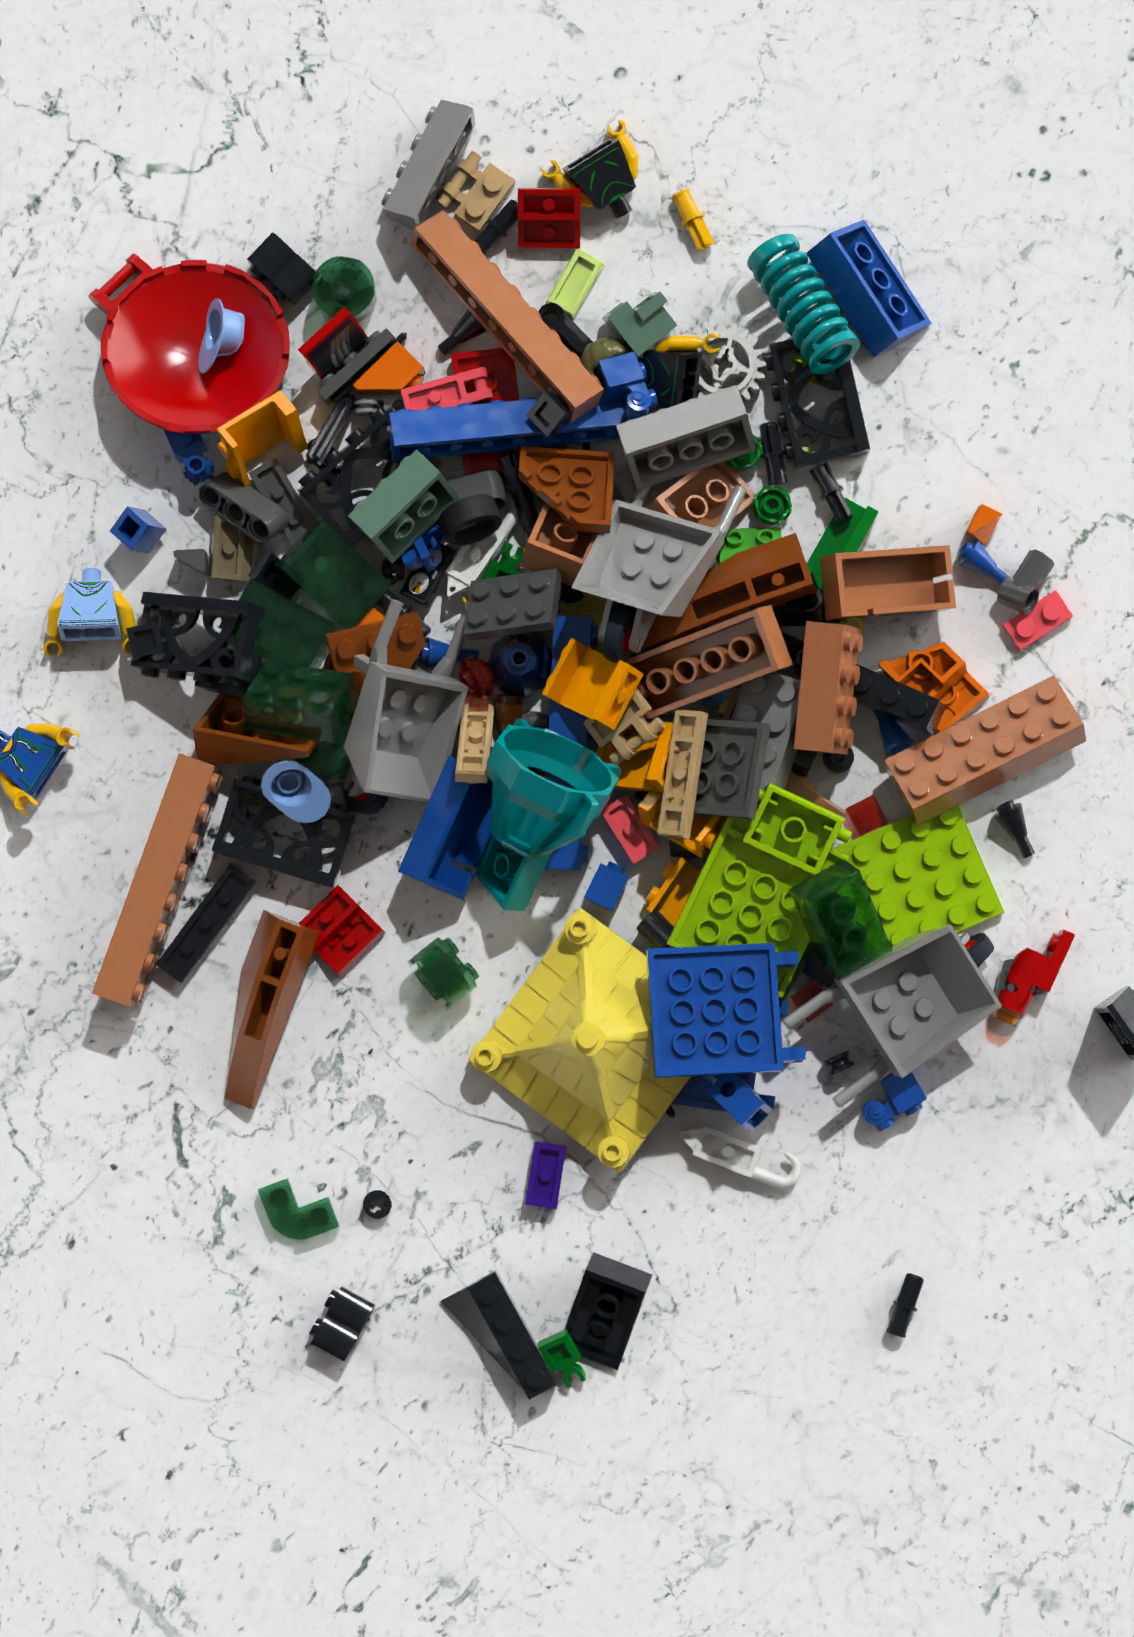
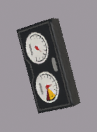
M441 544V548L437 551H433L431 546H427L436 570L427 573L424 566L411 571L399 594L426 608L428 607L445 575V571L456 554V550L444 544Z

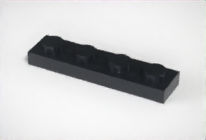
M230 863L155 965L178 982L183 983L257 881Z

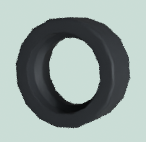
M477 494L465 497L449 505L441 512L439 522L449 544L464 546L476 543L492 535L500 528L502 517L492 496Z

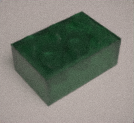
M318 519L311 524L275 564V567L344 630L353 628L392 585L327 523Z
M250 578L238 601L251 602L265 608L263 621L259 620L253 653L262 656L263 659L307 682L327 645L325 634L333 633L336 629L335 624ZM240 627L236 632L235 636L233 637V639H236L237 641L239 638Z
M265 661L241 702L247 730L335 743L356 708L358 699L354 676L351 673Z
M843 859L789 889L822 969L839 981L892 950L860 870Z

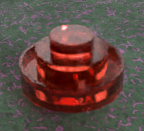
M472 654L461 659L462 671L459 672V678L463 684L469 687L467 693L470 695L474 693L482 701L493 695L492 687L495 685L494 679L496 678L492 664L489 661L485 662L481 658L477 659Z

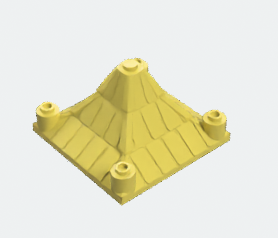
M581 907L567 918L564 929L556 941L546 952L484 1039L472 1048L468 1061L477 1070L485 1072L597 1156L604 1165L611 1167L619 1174L691 1078V1076L654 1078L646 955Z

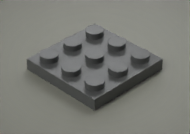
M707 719L693 815L755 820L770 725L758 722Z

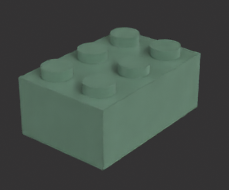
M416 449L410 456L405 457L401 461L399 467L387 478L382 479L376 489L365 500L358 502L348 517L368 541L386 559L393 563L439 519L443 510L458 501L460 497L441 472Z

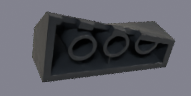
M496 1270L441 1300L446 1308L524 1390L529 1400L557 1385L556 1377L541 1355L535 1339Z

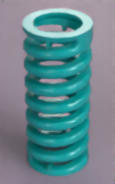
M781 234L758 246L749 256L747 266L753 272L755 280L761 284L762 292L769 297L770 305L777 310V316L784 323L787 333L792 336L794 345L801 349L802 358L809 362V370L813 374H824L833 371L848 362L856 354L860 347V341L856 334L849 330L848 321L844 317H839L840 308L836 304H831L832 295L828 291L823 290V280L815 277V267L807 264V254L799 251L800 243L793 234ZM786 250L780 257L769 262L775 255Z

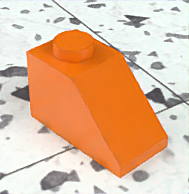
M397 341L353 384V387L359 395H395L396 393H401V389L422 384L424 381L422 376L425 374V370Z

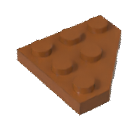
M520 447L518 478L576 530L610 533L615 452Z
M417 611L398 617L387 645V665L410 669L425 646L420 616ZM383 620L325 634L347 726L351 725L366 677L365 673L354 667V655L364 654L370 658L371 650Z

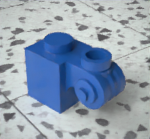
M635 352L603 359L598 362L595 376L599 379L604 389L602 395L605 402L608 403L626 398L624 414L629 420L648 415L650 409L658 406L655 391L647 389L644 382L647 380L645 366L642 362H638Z
M164 430L176 459L179 463L184 462L185 472L183 474L189 482L196 486L201 481L205 482L206 479L214 478L213 472L215 471L213 467L215 466L212 460L209 461L203 455L208 449L201 434H184Z
M912 1072L903 1078L896 1077L891 1073L879 1080L886 1094L885 1102L882 1104L876 1100L867 1101L862 1108V1116L866 1122L875 1125L878 1131L881 1132L896 1123L893 1117L903 1112L906 1116H909L922 1109L921 1102L927 1098Z

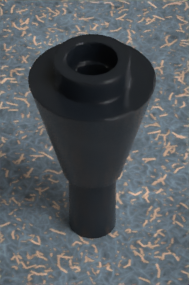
M467 309L453 329L452 334L437 347L444 355H447L458 344L469 341L487 332V330Z
M1010 800L996 807L997 813L993 815V818L1011 839L1016 841L1023 858L1035 854L1027 837L1028 833L1022 804H1015L1013 800Z

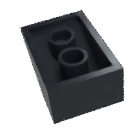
M1125 986L1094 1009L1128 1058L1134 1060V990L1130 986Z
M593 1252L565 1327L579 1350L581 1357L615 1370L619 1369L653 1274Z

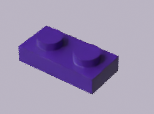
M535 1141L526 1205L557 1209L566 1146Z

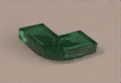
M289 1178L258 1189L272 1227L285 1237L303 1240L340 1226L329 1197L299 1207Z

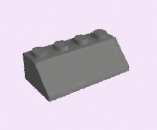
M441 99L437 107H431L425 119V123L428 125L423 135L418 133L412 142L410 150L414 152L408 162L404 160L397 171L396 177L399 180L394 189L389 188L383 197L381 205L384 206L383 211L386 217L413 231L416 226L424 222L475 126L474 110L467 105Z

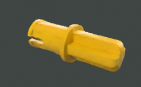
M686 188L672 195L671 199L674 201L683 219L681 224L683 227H687L696 248L700 251L711 247L714 244V240L703 220L704 212L699 211L690 193V189Z

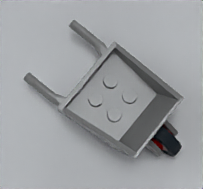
M735 485L718 524L713 528L644 508L643 503L651 486L640 490L636 489L630 503L615 500L611 511L610 533H598L571 587L572 589L607 599L598 638L603 642V655L608 661L618 663L621 660L626 662L633 652H639L657 614L682 617L707 571L717 564L716 556L725 542L724 538L746 493L744 487Z
M392 599L371 650L370 658L364 654L354 655V667L365 673L366 677L344 744V749L351 765L345 774L343 796L346 805L352 811L364 815L375 814L385 806L389 797L429 802L448 756L451 755L466 695L469 690L468 686L456 678L449 677L466 639L463 635L466 615L461 614L446 655L439 661L431 673L426 672L417 665L412 670L386 664L387 645L403 607V603Z
M951 924L911 935L835 979L834 987L823 990L782 1019L784 1025L790 1030L825 1004L845 998L876 1046L874 1051L879 1055L878 1059L868 1073L832 1098L838 1108H841L880 1080L889 1069L894 1076L899 1078L905 1077L1002 1007L982 975L983 970L987 967L984 960L991 955L994 946L985 933H978L970 937L967 932L957 934Z

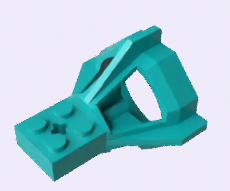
M519 718L516 719L514 725H508L496 740L487 760V775L493 781L491 824L489 826V831L493 835L475 875L504 910L524 912L552 852L585 836L590 823L598 818L609 801L622 770L617 764L604 763L593 750L550 729L531 727L525 719ZM528 766L553 774L572 785L575 789L551 782L529 770Z

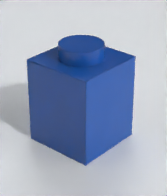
M127 506L110 532L131 551L149 554L166 531V528L146 510Z
M611 861L608 862L607 866L600 863L584 899L612 912L629 879L628 876L624 875L626 869Z

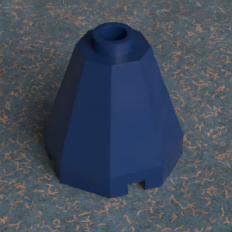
M518 634L508 635L493 643L487 671L500 692L517 696L521 695L523 698H527L546 686V681L551 675L552 655L540 636L531 635L528 638H523ZM519 656L525 657V661L522 664H516L514 659H518Z

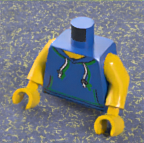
M30 723L24 729L18 726L12 736L0 730V784L5 794L14 803L15 808L23 815H29L25 810L29 803H33L35 806L38 805L35 799L40 795L68 749L73 750L75 748L69 744L70 738L73 735L79 737L80 733L52 723Z

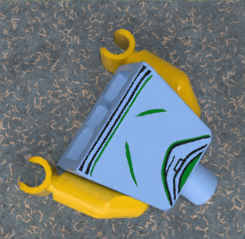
M86 568L82 571V581L67 583L65 592L59 594L48 609L47 635L50 636V640L44 644L43 650L46 655H50V647L52 643H55L59 648L58 657H60L66 650L65 644L62 641L122 640V634H124L126 640L122 644V649L128 655L126 644L129 639L126 628L136 626L133 608L121 592L113 590L112 582L101 581V571L99 569Z

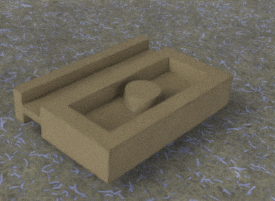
M217 515L213 517L209 579L255 583L256 581L248 575L258 560L259 542Z

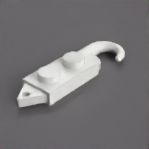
M505 491L511 509L502 521L500 528L481 541L462 546L445 571L448 577V599L469 590L471 581L480 580L485 574L491 559H495L504 542L507 541V536L519 520V515L510 492Z
M705 1125L699 1129L679 1132L680 1136L693 1151L692 1155L776 1188L790 1187L800 1176L801 1166L799 1160L790 1152H785L784 1156L790 1160L792 1170L787 1176H779L768 1171L769 1156L763 1148ZM686 1133H690L689 1139L685 1138Z

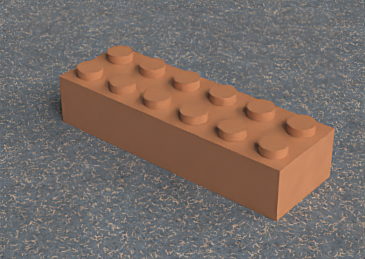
M771 605L746 612L629 658L625 662L644 674L637 689L652 708L643 717L646 721L793 665Z
M1053 675L885 759L891 781L918 826L1086 742V735L1082 720Z

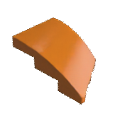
M945 642L929 646L926 650L909 652L907 656L890 661L885 659L878 663L879 668L888 678L937 698L943 703L946 709L935 730L937 733L965 720L989 698V692L967 672L966 662Z

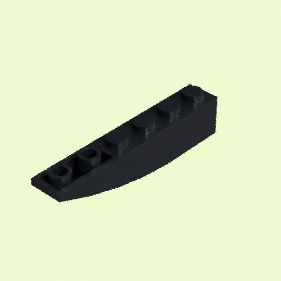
M781 631L793 663L792 666L784 669L801 677L804 641ZM856 664L860 668V678L858 684L854 685L853 697L856 698L858 704L933 736L946 709L939 699Z

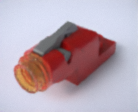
M1064 929L1060 930L1058 935L1053 933L1046 947V950L1050 952L1048 957L1032 949L1024 948L1016 954L1014 959L1005 960L995 992L1002 1007L996 1010L992 1016L1012 1026H1015L1018 1020H1022L1026 1008L1037 994L1034 992L1035 988L1045 993L1050 992L1075 934Z

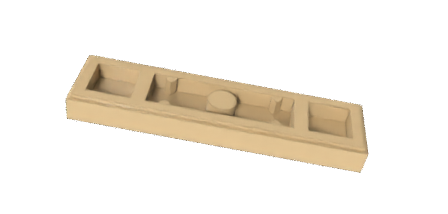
M466 697L461 718L455 782H466L469 784L488 782L487 760L491 752L495 712L494 698Z
M675 709L657 829L658 836L690 840L708 713Z

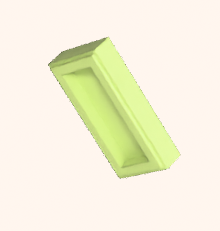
M576 249L549 295L546 304H558L562 307L564 313L573 319L603 268L604 263L580 249Z

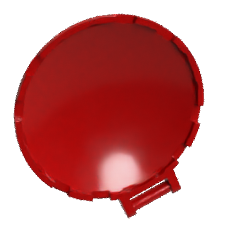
M132 253L126 259V264L99 290L95 288L88 295L93 304L107 315L103 336H101V359L108 383L114 394L129 411L153 426L184 434L216 432L220 426L275 394L285 376L290 356V339L283 311L270 291L261 282L241 269L228 264L222 266L207 263V260L181 261V264L166 268L160 266L153 269L139 256ZM134 273L139 275L113 301L109 299ZM218 298L225 309L244 315V338L236 352L231 355L216 357L212 367L203 374L198 368V356L206 329L209 306L214 299Z

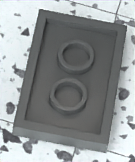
M555 568L471 581L463 635L468 641L556 629L562 574Z

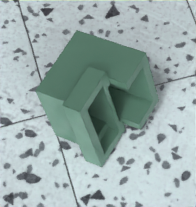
M660 291L650 294L634 308L627 301L625 303L621 302L602 317L614 335L631 352H635L636 357L643 354L677 326L676 322L663 307L668 301Z

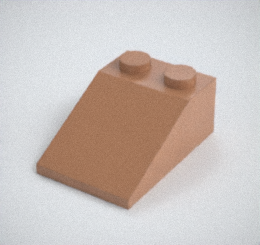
M726 461L686 474L655 498L646 508L713 528L718 524L735 485H740L746 489L735 517L753 503L755 494L735 469L730 467Z
M545 502L527 541L520 567L532 572L557 568L562 574L561 583L572 587L599 532L576 530Z

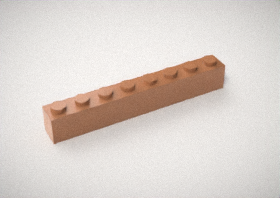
M442 210L415 227L411 246L542 393L551 391L572 412L566 419L569 424L598 406L604 390L599 379L586 370L580 358L574 352L569 351L562 343L558 333L544 323L539 312L534 307L528 305L521 297L518 288L511 285L503 277L499 267L495 263L490 262L482 253L480 246L474 240L469 239L462 231L456 219L451 218Z

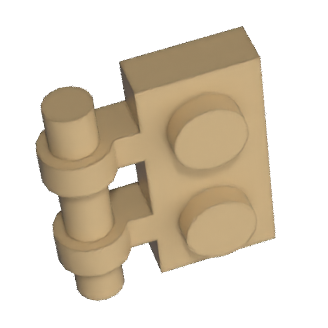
M471 151L466 160L462 159L458 164L457 168L459 170L452 180L446 182L441 188L442 194L436 202L445 209L452 200L460 204L454 212V216L480 233L487 224V220L492 217L515 184V179L490 162L483 172L479 171L476 166L482 157L476 152ZM470 177L475 181V184L468 194L465 195L460 191V188L467 178Z
M637 688L615 730L589 718L583 722L601 748H605L611 742L617 750L609 757L617 765L625 759L630 760L636 755L638 748L646 742L651 743L658 737L657 733L665 728L663 721L658 717L651 723H647L643 718L652 708ZM631 726H634L638 733L627 741L622 734Z

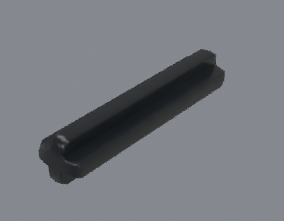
M347 394L334 405L306 454L309 465L319 467L323 464L355 408L354 401L356 397L353 394Z

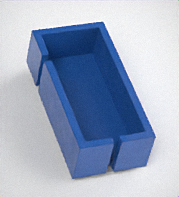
M449 755L398 872L464 901L475 875L451 865V862L454 859L478 869L493 835L489 831L493 781L488 776L487 783L469 784L466 782H455L457 758Z

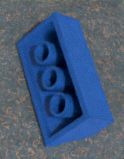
M865 220L828 234L806 253L812 265L828 286L830 294L837 300L846 314L847 320L854 326L863 340L864 346L873 357L890 351L932 324Z

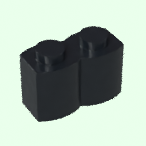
M273 232L247 258L252 266L249 272L261 283L266 279L272 284L274 288L271 292L284 304L289 300L295 306L320 279L318 273Z
M343 1286L340 1287L338 1292L333 1289L324 1305L329 1308L324 1319L317 1318L309 1332V1335L313 1336L311 1344L342 1361H346L376 1304Z

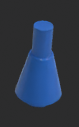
M978 539L973 543L967 541L957 554L960 557L959 565L984 576H989L999 585L1006 578L1010 577L997 567L995 561Z
M428 637L427 643L420 652V662H425L426 668L435 667L446 655L450 644ZM461 649L456 663L458 661L478 662L479 650Z
M873 710L880 723L879 729L885 755H895L909 748L914 741L894 719Z

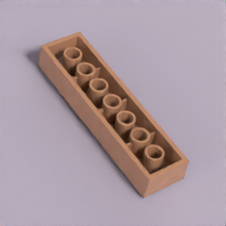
M180 753L178 754L92 994L130 1007H136L137 1002H143L148 990V985L144 984L148 972H154L155 964L159 959V955L155 954L157 946L160 942H165L170 926L166 924L169 913L174 914L180 902L181 896L177 895L180 883L185 884L191 871V866L187 865L191 853L196 854L202 841V836H199L198 833L202 823L207 825L212 814L213 807L209 805L213 794L218 795L224 777L220 776L221 770L216 766Z

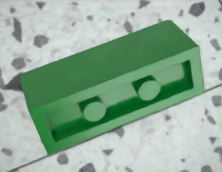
M844 498L853 518L846 523L838 524L833 516L807 562L809 572L814 573L820 592L823 593L819 558L834 553L857 552L879 511L870 506H867L865 509L853 501Z

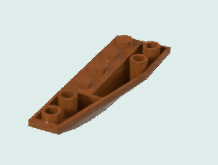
M796 533L736 553L709 570L682 617L657 614L639 652H635V654L637 655L754 609L771 605L773 608L816 593Z
M267 910L262 912L241 969L225 1090L226 1099L249 1109L255 1108L320 933Z

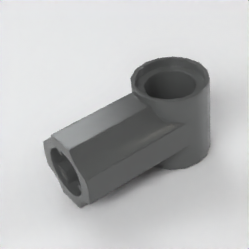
M1036 549L1029 550L1013 578L1008 577L1002 582L997 594L998 602L1023 614L1031 613L1038 602L1039 589L1055 565L1053 560Z

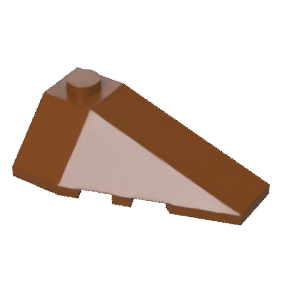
M220 693L192 729L197 760L222 765L308 757L321 739L319 732L294 720L284 721L278 718L277 712L271 709L267 711L256 707L255 701Z

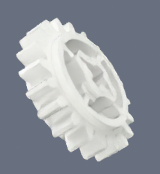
M720 322L718 331H715L711 324L707 325V335L713 332L721 335L720 338H709L708 345L724 342L718 352L702 355L701 366L705 367L704 369L708 370L711 374L712 384L709 386L700 376L698 391L700 393L698 398L722 389L725 382L738 377L744 379L737 387L740 396L745 401H750L748 390L758 393L759 386L754 381H764L765 375L757 370L766 368L767 364L765 361L757 360V358L764 355V349H753L758 343V338H753L750 341L746 340L748 329L742 331L741 334H737L736 323L732 325L730 331H726L724 322ZM699 330L696 331L698 338H705L707 336ZM735 346L745 354L748 367L741 365L742 363L735 358ZM698 348V351L703 352L704 348ZM725 354H728L727 366L729 368H726L722 372L721 378H718L719 366L717 364H720L724 360Z

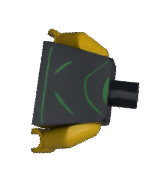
M618 120L621 131L613 132L608 124L607 136L609 139L562 168L564 173L561 172L558 163L554 160L550 161L554 168H556L553 174H547L541 169L545 180L554 182L557 188H581L582 207H594L597 210H601L609 205L616 218H620L632 210L625 194L636 188L634 180L638 176L639 155L628 135H625L626 125L622 120Z
M713 332L705 338H698V335H674L658 342L655 349L646 350L642 358L637 357L638 362H642L646 369L647 380L644 382L647 389H653L656 393L658 406L653 408L655 411L697 398L703 352L698 351V348H704L708 353L717 352L721 347H710L708 339L711 337L720 338V334Z

